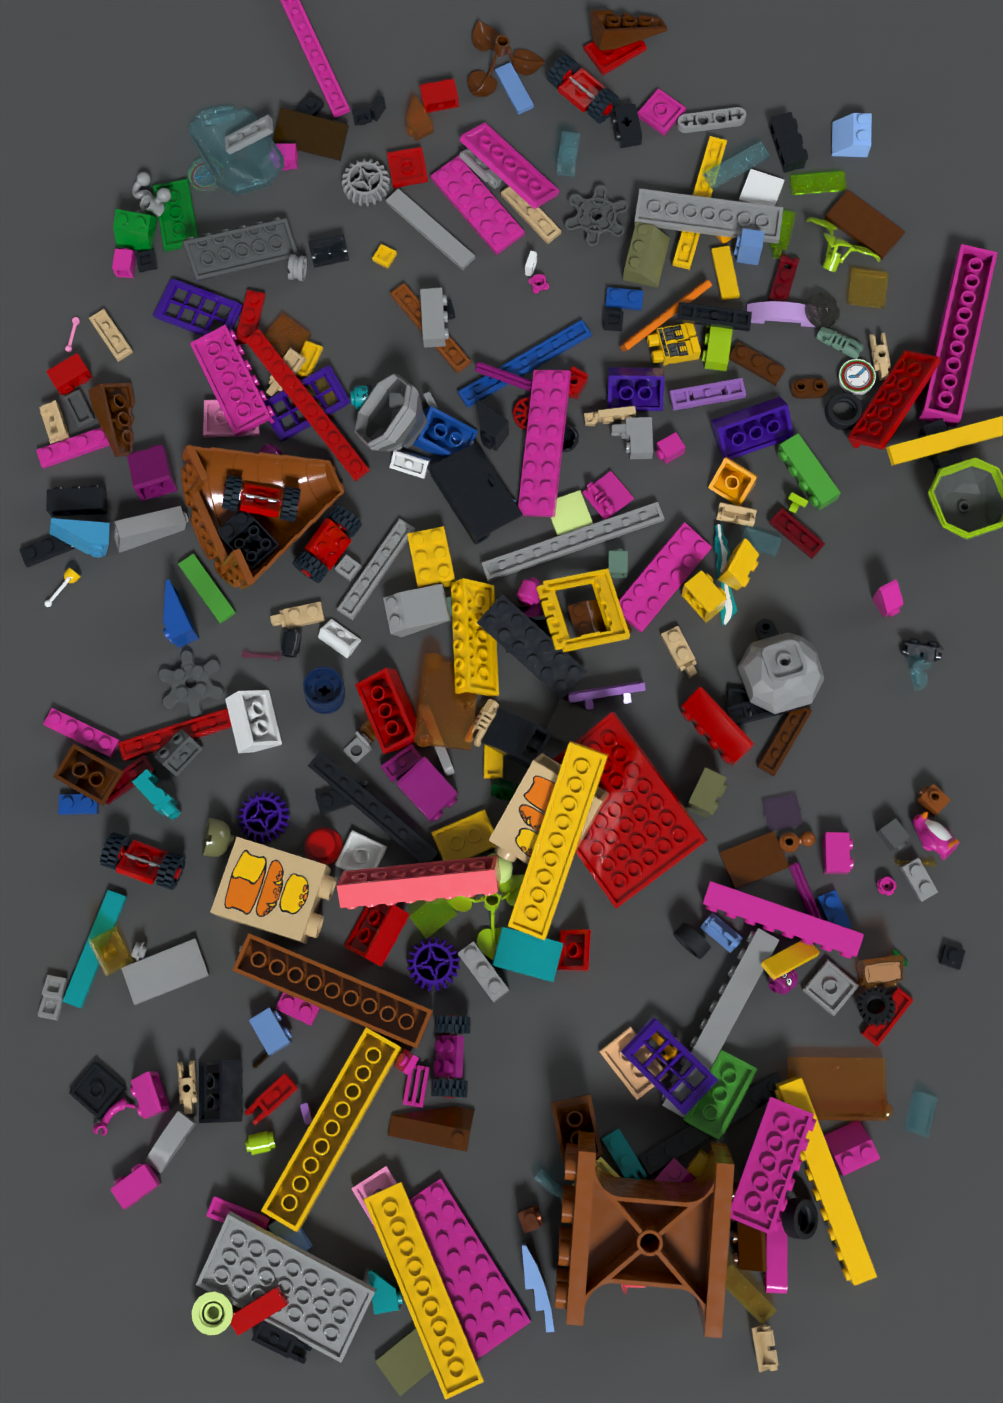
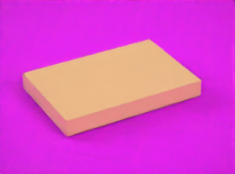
M630 1026L599 1052L634 1098L638 1100L652 1089L654 1085L621 1053L624 1047L637 1035ZM645 1044L634 1054L642 1064L652 1055ZM656 1058L646 1067L655 1077L663 1069ZM665 1073L659 1081H662L668 1074Z

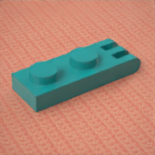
M619 1128L602 1138L603 1143L625 1178L634 1176L635 1179H640L637 1175L639 1172H641L644 1179L648 1177Z

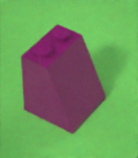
M153 445L147 450H137L127 455L133 488L142 502L178 491L169 458L163 445Z
M425 756L396 782L402 794L430 823L433 820H439L444 814L442 811L447 807L451 808L458 801L456 790Z

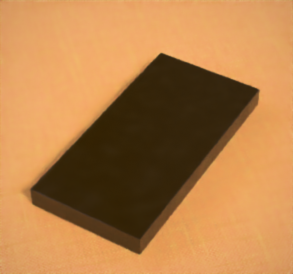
M280 108L272 143L296 144L298 151L341 161L349 125Z

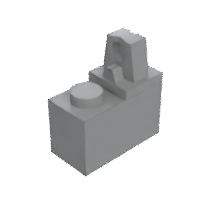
M652 417L626 418L621 424L611 426L612 436H621V439H625L626 453H630V459H652Z

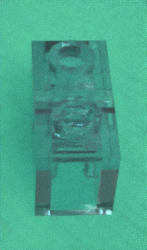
M562 131L557 161V175L575 177L580 133Z

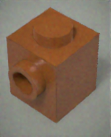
M932 784L930 787H923L918 793L920 797L916 800L933 817L951 801L935 784Z

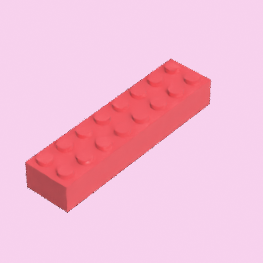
M498 855L343 871L337 884L340 908L347 907V909H355L358 906L374 907L378 904L394 905L397 902L414 903L417 900L434 901L436 898L453 899L456 896L468 898L476 894L488 896L498 892L501 873Z

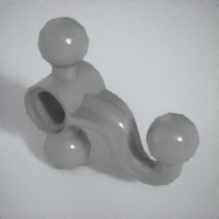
M141 172L137 175V181L132 188L133 196L136 199H141V210H136L135 212L159 217L164 211L163 202H168L171 199V192L167 188H161L158 190L157 197L155 198L148 190L139 191L141 186H147L151 182L150 175L146 172Z

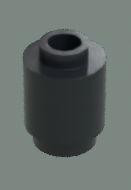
M288 629L286 632H283L280 649L282 656L296 658L297 654H299L302 635L299 634L298 630Z

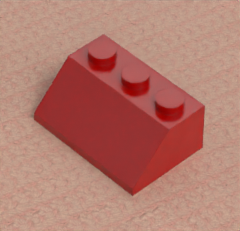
M378 904L374 907H365L344 947L382 967L410 914L396 905Z

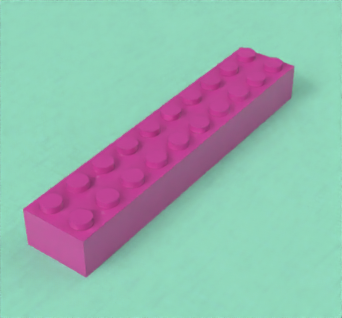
M961 244L956 254L933 355L938 356L941 362L927 382L919 417L920 420L935 422L943 419L946 426L956 428L961 420L998 252Z

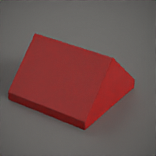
M559 930V942L563 943L557 970L588 972L591 930Z

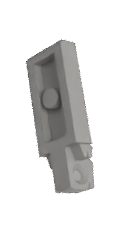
M468 148L460 152L459 157L479 177L488 182L494 189L500 186L502 179Z

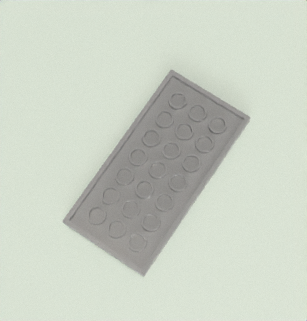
M231 1211L225 1219L196 1283L197 1286L208 1292L216 1291L224 1294L231 1304L238 1308H242L278 1285L289 1303L286 1307L263 1321L298 1338L297 1340L340 1363L343 1361L376 1291V1288Z

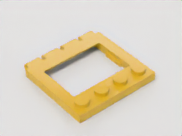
M608 568L543 581L542 585L536 587L539 599L542 601L541 605L545 617H550L546 621L550 634H555L551 637L555 650L562 649L563 652L629 639L630 633ZM592 584L607 631L584 634L581 637L570 639L556 591Z

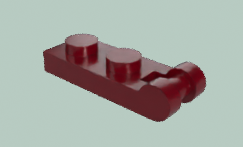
M782 254L768 302H787L800 258L794 257L793 259L787 257L786 254ZM787 264L792 267L791 269L784 268V265Z

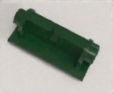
M502 778L495 779L492 784L491 795L498 799L511 801L520 784L516 783L513 789L511 788V781Z

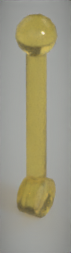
M895 860L896 865H904L909 862ZM930 860L929 862L921 861L923 865H929L930 867H936L937 864L935 860Z

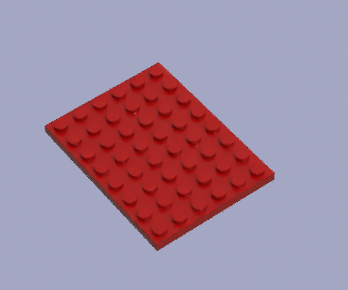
M611 712L575 741V743L609 755L598 785L599 788L608 792L609 795L578 847L576 854L617 909L708 841V839L616 713ZM567 748L553 760L562 765Z

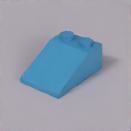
M51 518L49 534L85 554L100 558L107 554L110 523Z

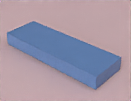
M511 62L495 69V74L517 114L519 115L534 108V104Z

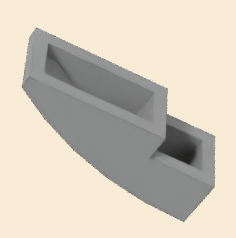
M177 1111L153 1146L145 1162L159 1173H162L185 1142V1138L194 1128L196 1122L182 1111Z

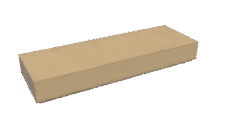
M105 309L89 317V320L118 362L133 353Z

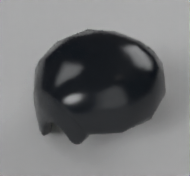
M565 424L562 453L572 451L579 442L578 431L575 427Z

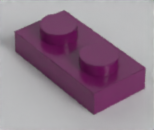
M411 744L380 767L393 783L416 765L422 757Z

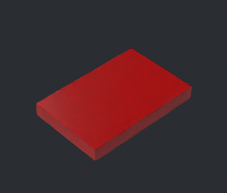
M640 40L617 49L603 51L599 50L594 41L585 45L583 50L602 76L646 51L647 46Z

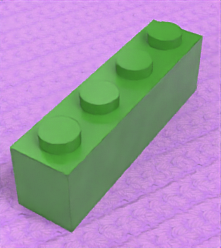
M799 433L779 445L777 451L779 459L787 464L789 473L799 481V487L803 492L806 491L809 501L814 507L821 510L839 498L841 492Z

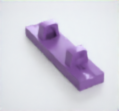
M743 378L671 390L669 395L674 411L746 398Z
M642 680L573 691L567 694L569 702L584 700L585 708L589 710L594 709L593 699L622 694L624 704L632 703L631 693L645 691L646 688L645 682Z

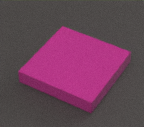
M658 88L637 113L639 119L665 136L678 121V118L685 113L686 107Z

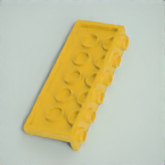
M463 578L451 583L455 693L469 692L492 697L499 696L497 641L476 623L495 602L494 585Z

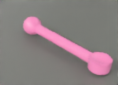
M78 317L72 319L73 327L68 345L65 347L67 352L72 351L71 345L75 330L80 323Z

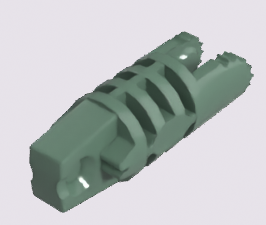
M821 327L816 337L818 340L829 347L832 346L837 351L841 350L843 354L855 359L859 357L860 352L864 349L861 343L851 338L848 339L847 336H843L841 333L837 334V331Z

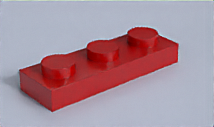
M247 290L236 333V343L247 344L245 339L258 329L266 298L265 293Z

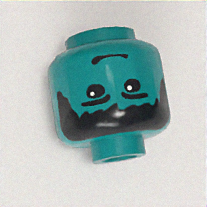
M357 385L354 387L353 391H351L352 406L355 405L356 409L360 410L373 390L371 385Z

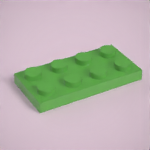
M721 1050L710 1069V1072L718 1081L685 1115L683 1122L720 1142L758 1069Z

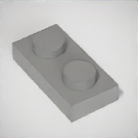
M918 857L900 867L919 902L938 893Z

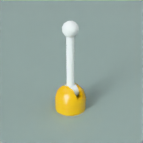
M68 567L64 573L65 581L52 597L45 601V606L51 607L52 601L68 583L77 582L81 576Z

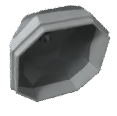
M395 373L378 382L358 411L354 433L371 450L395 451L400 450L402 447H411L427 423V417L424 414L417 389L401 375H396Z

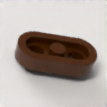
M821 378L797 379L792 383L790 392L797 399L822 398L828 391V384ZM801 385L804 389H799L797 386ZM816 385H821L822 388L818 389Z

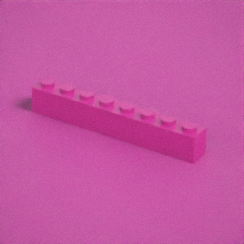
M712 881L709 883L703 901L707 910L716 913L718 909L725 911L724 915L736 919L739 916L744 918L743 922L754 926L755 923L762 924L765 930L774 932L775 929L780 930L785 937L791 939L794 936L802 938L801 942L811 946L813 942L820 944V949L832 952V949L840 951V956L849 959L852 956L857 957L864 936L861 932Z

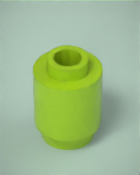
M263 1131L248 1135V1140H245L247 1152L256 1155L276 1148L273 1131Z

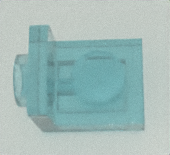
M916 661L909 669L915 691L923 690L927 686L928 678L923 670L929 669L932 666V661Z

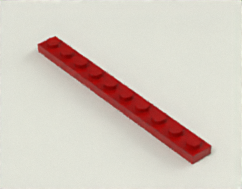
M257 329L248 336L245 342L354 481L357 482L370 471L262 332Z

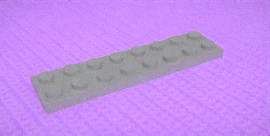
M639 189L634 225L636 222L654 225L657 228L737 238L738 235H741L744 228L765 231L763 242L778 244L784 207Z

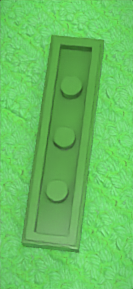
M194 554L178 564L220 624L236 614Z

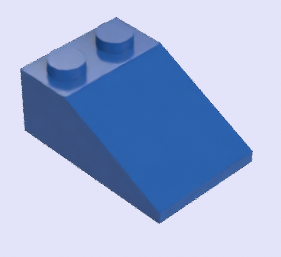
M430 406L423 410L427 417V423L412 445L426 452L447 458L472 445L478 431Z
M168 579L165 583L163 614L165 628L163 632L171 644L175 643L180 648L199 639L177 589Z

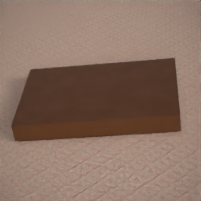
M774 831L719 853L734 889L789 868Z

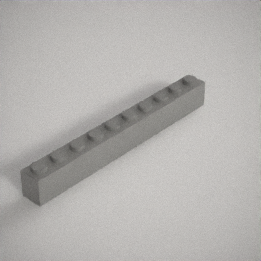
M759 928L755 932L751 931L746 941L749 943L746 949L742 948L737 956V959H739L737 966L733 965L727 975L730 977L727 984L723 982L718 991L720 994L718 1001L714 1000L708 1010L711 1014L708 1019L704 1018L699 1026V1029H701L699 1036H694L689 1045L692 1047L690 1053L708 1070L713 1065L764 970L761 966L762 961L771 957L779 942V939ZM684 1056L679 1063L682 1065L679 1073L682 1075L692 1065ZM695 1068L685 1079L695 1088L705 1076ZM673 1074L670 1082L674 1084L679 1078ZM682 1082L672 1094L682 1102L691 1090ZM662 1094L660 1098L663 1101L661 1106L684 1118L685 1116Z

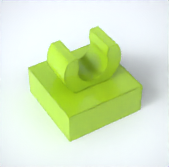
M792 492L788 498L793 501L789 511L796 514L799 506L805 508L809 501Z

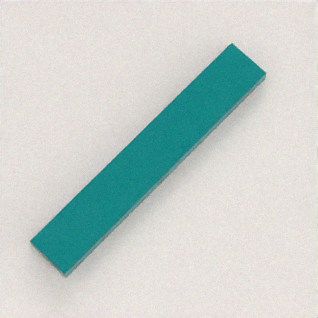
M107 890L62 1002L81 1009L83 1008L126 902V896Z

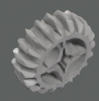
M363 159V162L356 160V165L350 163V169L346 168V174L342 176L343 192L349 200L352 199L354 204L358 202L360 206L366 203L368 207L371 202L375 205L376 200L381 202L382 197L387 195L386 191H389L390 178L388 172L385 171L383 165L380 166L378 161L373 163L372 159L369 162H366L365 159Z

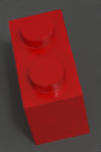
M444 79L439 82H428L419 85L425 114L459 107L454 79Z
M78 353L46 371L61 396L72 392L74 388L87 383L89 379L93 378Z

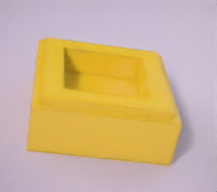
M381 244L372 260L388 269L395 259L397 251Z

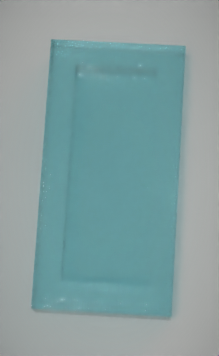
M746 527L741 541L745 538L756 551L776 557L782 538Z

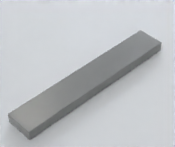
M397 189L386 199V204L460 269L464 270L475 259V255L400 189Z
M399 518L337 608L338 612L352 621L355 619L407 543V534L415 531L413 526Z

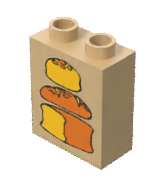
M542 753L532 761L489 838L490 842L497 845L495 848L496 854L507 861L514 862L518 858L529 864L561 768V764ZM599 787L591 805L578 847L609 795L608 792Z
M236 837L210 913L306 944L309 936L313 938L319 936L324 916L317 914L321 898L325 900L331 899L337 878L329 876L331 869L325 864Z

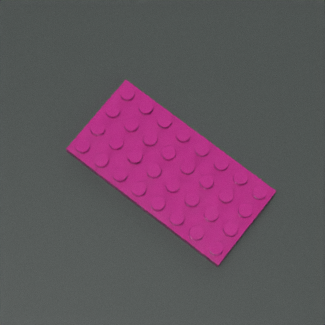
M440 1178L411 1198L410 1203L473 1355L477 1360L525 1327L531 1320L447 1186Z

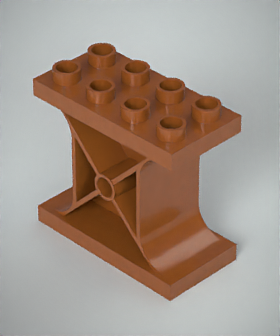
M578 1131L577 1144L566 1143L564 1180H575L574 1185H563L561 1222L571 1223V1227L560 1226L558 1265L568 1266V1269L557 1268L555 1308L566 1309V1325L583 1326L585 1305L593 1291L602 1285L616 1283L682 1289L690 1292L698 1299V1310L704 1337L722 1338L734 1178V1162L727 1144L710 1142L707 1166L700 1176L690 1182L679 1183L620 1178L607 1174L599 1166L596 1160L595 1133Z

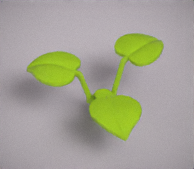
M815 217L807 218L806 222L812 221L817 225L826 227L830 234H823L828 241L823 268L836 272L839 263H843L844 259L852 251L874 256L880 262V257L870 249L851 245L847 241L834 236L833 231L834 229L837 230V227L832 223ZM838 246L850 247L842 257H840L841 253L837 252Z
M512 875L508 881L499 885V892L503 896L495 893L493 895H485V897L482 896L479 899H475L477 894L468 898L456 896L453 899H446L450 906L457 911H469L472 907V902L478 903L482 901L484 902V907L491 911V929H483L479 933L477 946L492 961L501 927L495 929V910L499 907L500 900L506 899L509 905L515 906L525 875Z

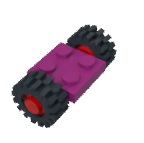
M455 1015L435 1016L434 1032L450 1033L448 1036H436L435 1077H446L448 1080L432 1079L431 1096L467 1098L468 1081L452 1079L454 1077L462 1078L464 1036H456V1033L470 1034L471 1017Z

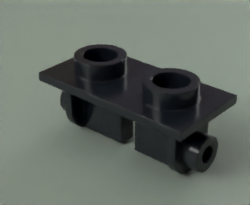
M914 638L902 641L906 648H902L901 654L905 655V657L919 659L920 652H923V660L935 662L941 660L942 653H939V650L944 651V648L939 646L938 642L928 641L925 644L920 643L919 639Z

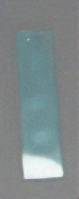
M760 141L708 170L703 176L712 190L769 159L770 154Z

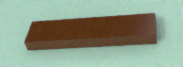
M806 707L788 713L757 767L773 777L775 776L812 710Z

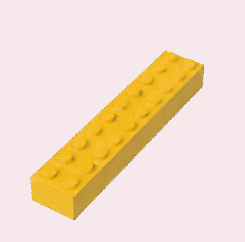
M367 1027L365 1028L261 1210L263 1213L295 1232H299L402 1050L400 1046Z

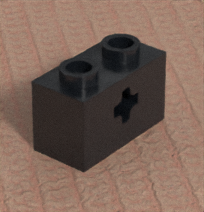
M636 104L614 107V115H611L612 125L616 126L615 139L616 142L619 141L620 148L641 145L642 131Z

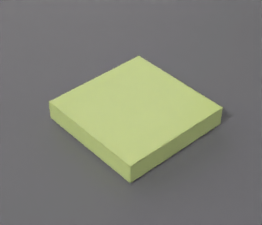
M580 490L557 498L555 517H550L557 536L593 524Z

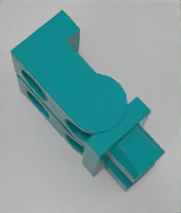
M146 769L133 781V784L155 805L153 808L163 816L166 815L171 820L176 819L181 814L176 807L178 802L156 785L159 779Z

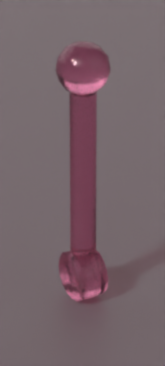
M248 651L242 653L244 659L254 657L274 659L275 661L281 660L280 654H251Z

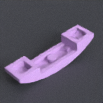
M780 301L747 304L746 311L752 312L751 323L764 324L765 321L801 323V326L819 327L820 309L813 306Z

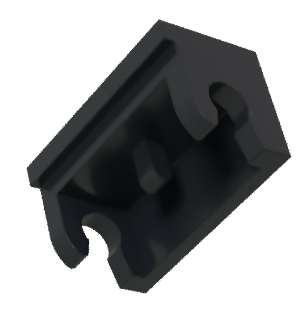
M344 234L308 241L314 268L349 261Z

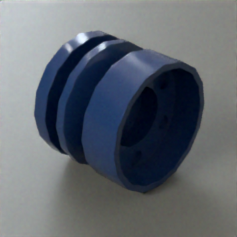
M318 667L306 675L303 682V691L306 701L313 711L320 714H331L343 705L345 700L344 683L337 671L329 667ZM327 690L328 693H326V696H322L324 691Z

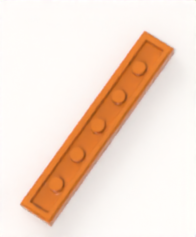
M709 280L701 282L619 346L622 352L632 348L678 312L679 302L690 303L712 286Z

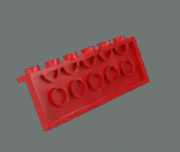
M907 350L903 352L847 437L854 448L858 449L860 444L881 450L885 448L940 364L941 360L938 356Z

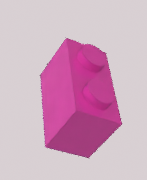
M825 832L822 835L823 874L850 873V869H853V857H850V850L853 849V839L849 837V833Z
M141 1163L137 1164L130 1170L132 1172L126 1178L123 1175L113 1182L115 1186L110 1190L123 1210L129 1208L162 1184L148 1163L143 1165Z

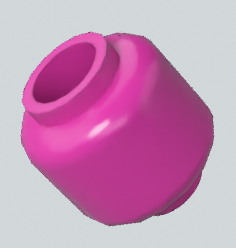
M532 577L529 580L521 581L516 594L521 604L533 606L540 602L536 589L540 585V581Z

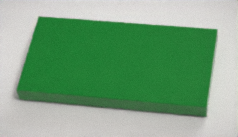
M188 179L153 185L155 198L157 197L158 190L161 188H167L171 192V199L168 202H163L164 211L158 217L165 252L181 249V245L186 238H199Z

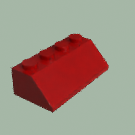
M385 668L355 684L383 754L408 747L425 738L396 669Z
M701 686L682 705L680 710L682 711L681 715L683 718L695 725L694 729L696 732L708 739L707 743L709 746L721 753L720 757L726 764L735 765L753 747L754 743Z

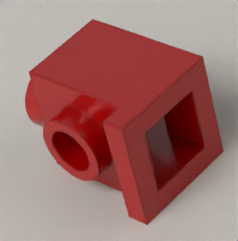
M572 366L568 398L573 397L577 400L588 383V374Z

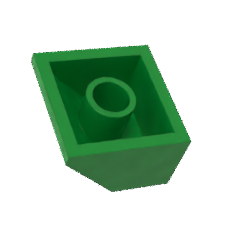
M115 209L113 229L116 247L129 248L140 252L153 250L157 217Z

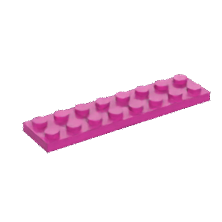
M534 370L518 503V508L523 514L522 516L555 517L571 372L569 370Z

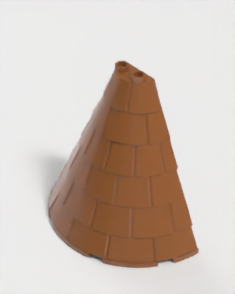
M187 445L182 454L183 461L186 460V465L181 467L182 489L185 504L192 508L190 521L208 560L213 559L215 561V571L225 582L234 588L240 587L245 589L252 586L283 555L294 541L299 539L310 525L314 524L326 509L330 508L344 494V486L339 481L336 469L330 460L263 452L258 454ZM227 475L242 477L240 493L243 491L245 482L281 489L280 499L282 501L285 486L301 489L295 522L280 519L282 505L279 506L278 518L250 513L280 545L252 571L249 569L241 550L232 551L217 533V530L234 516L241 506L242 499L239 496L237 511L222 508Z

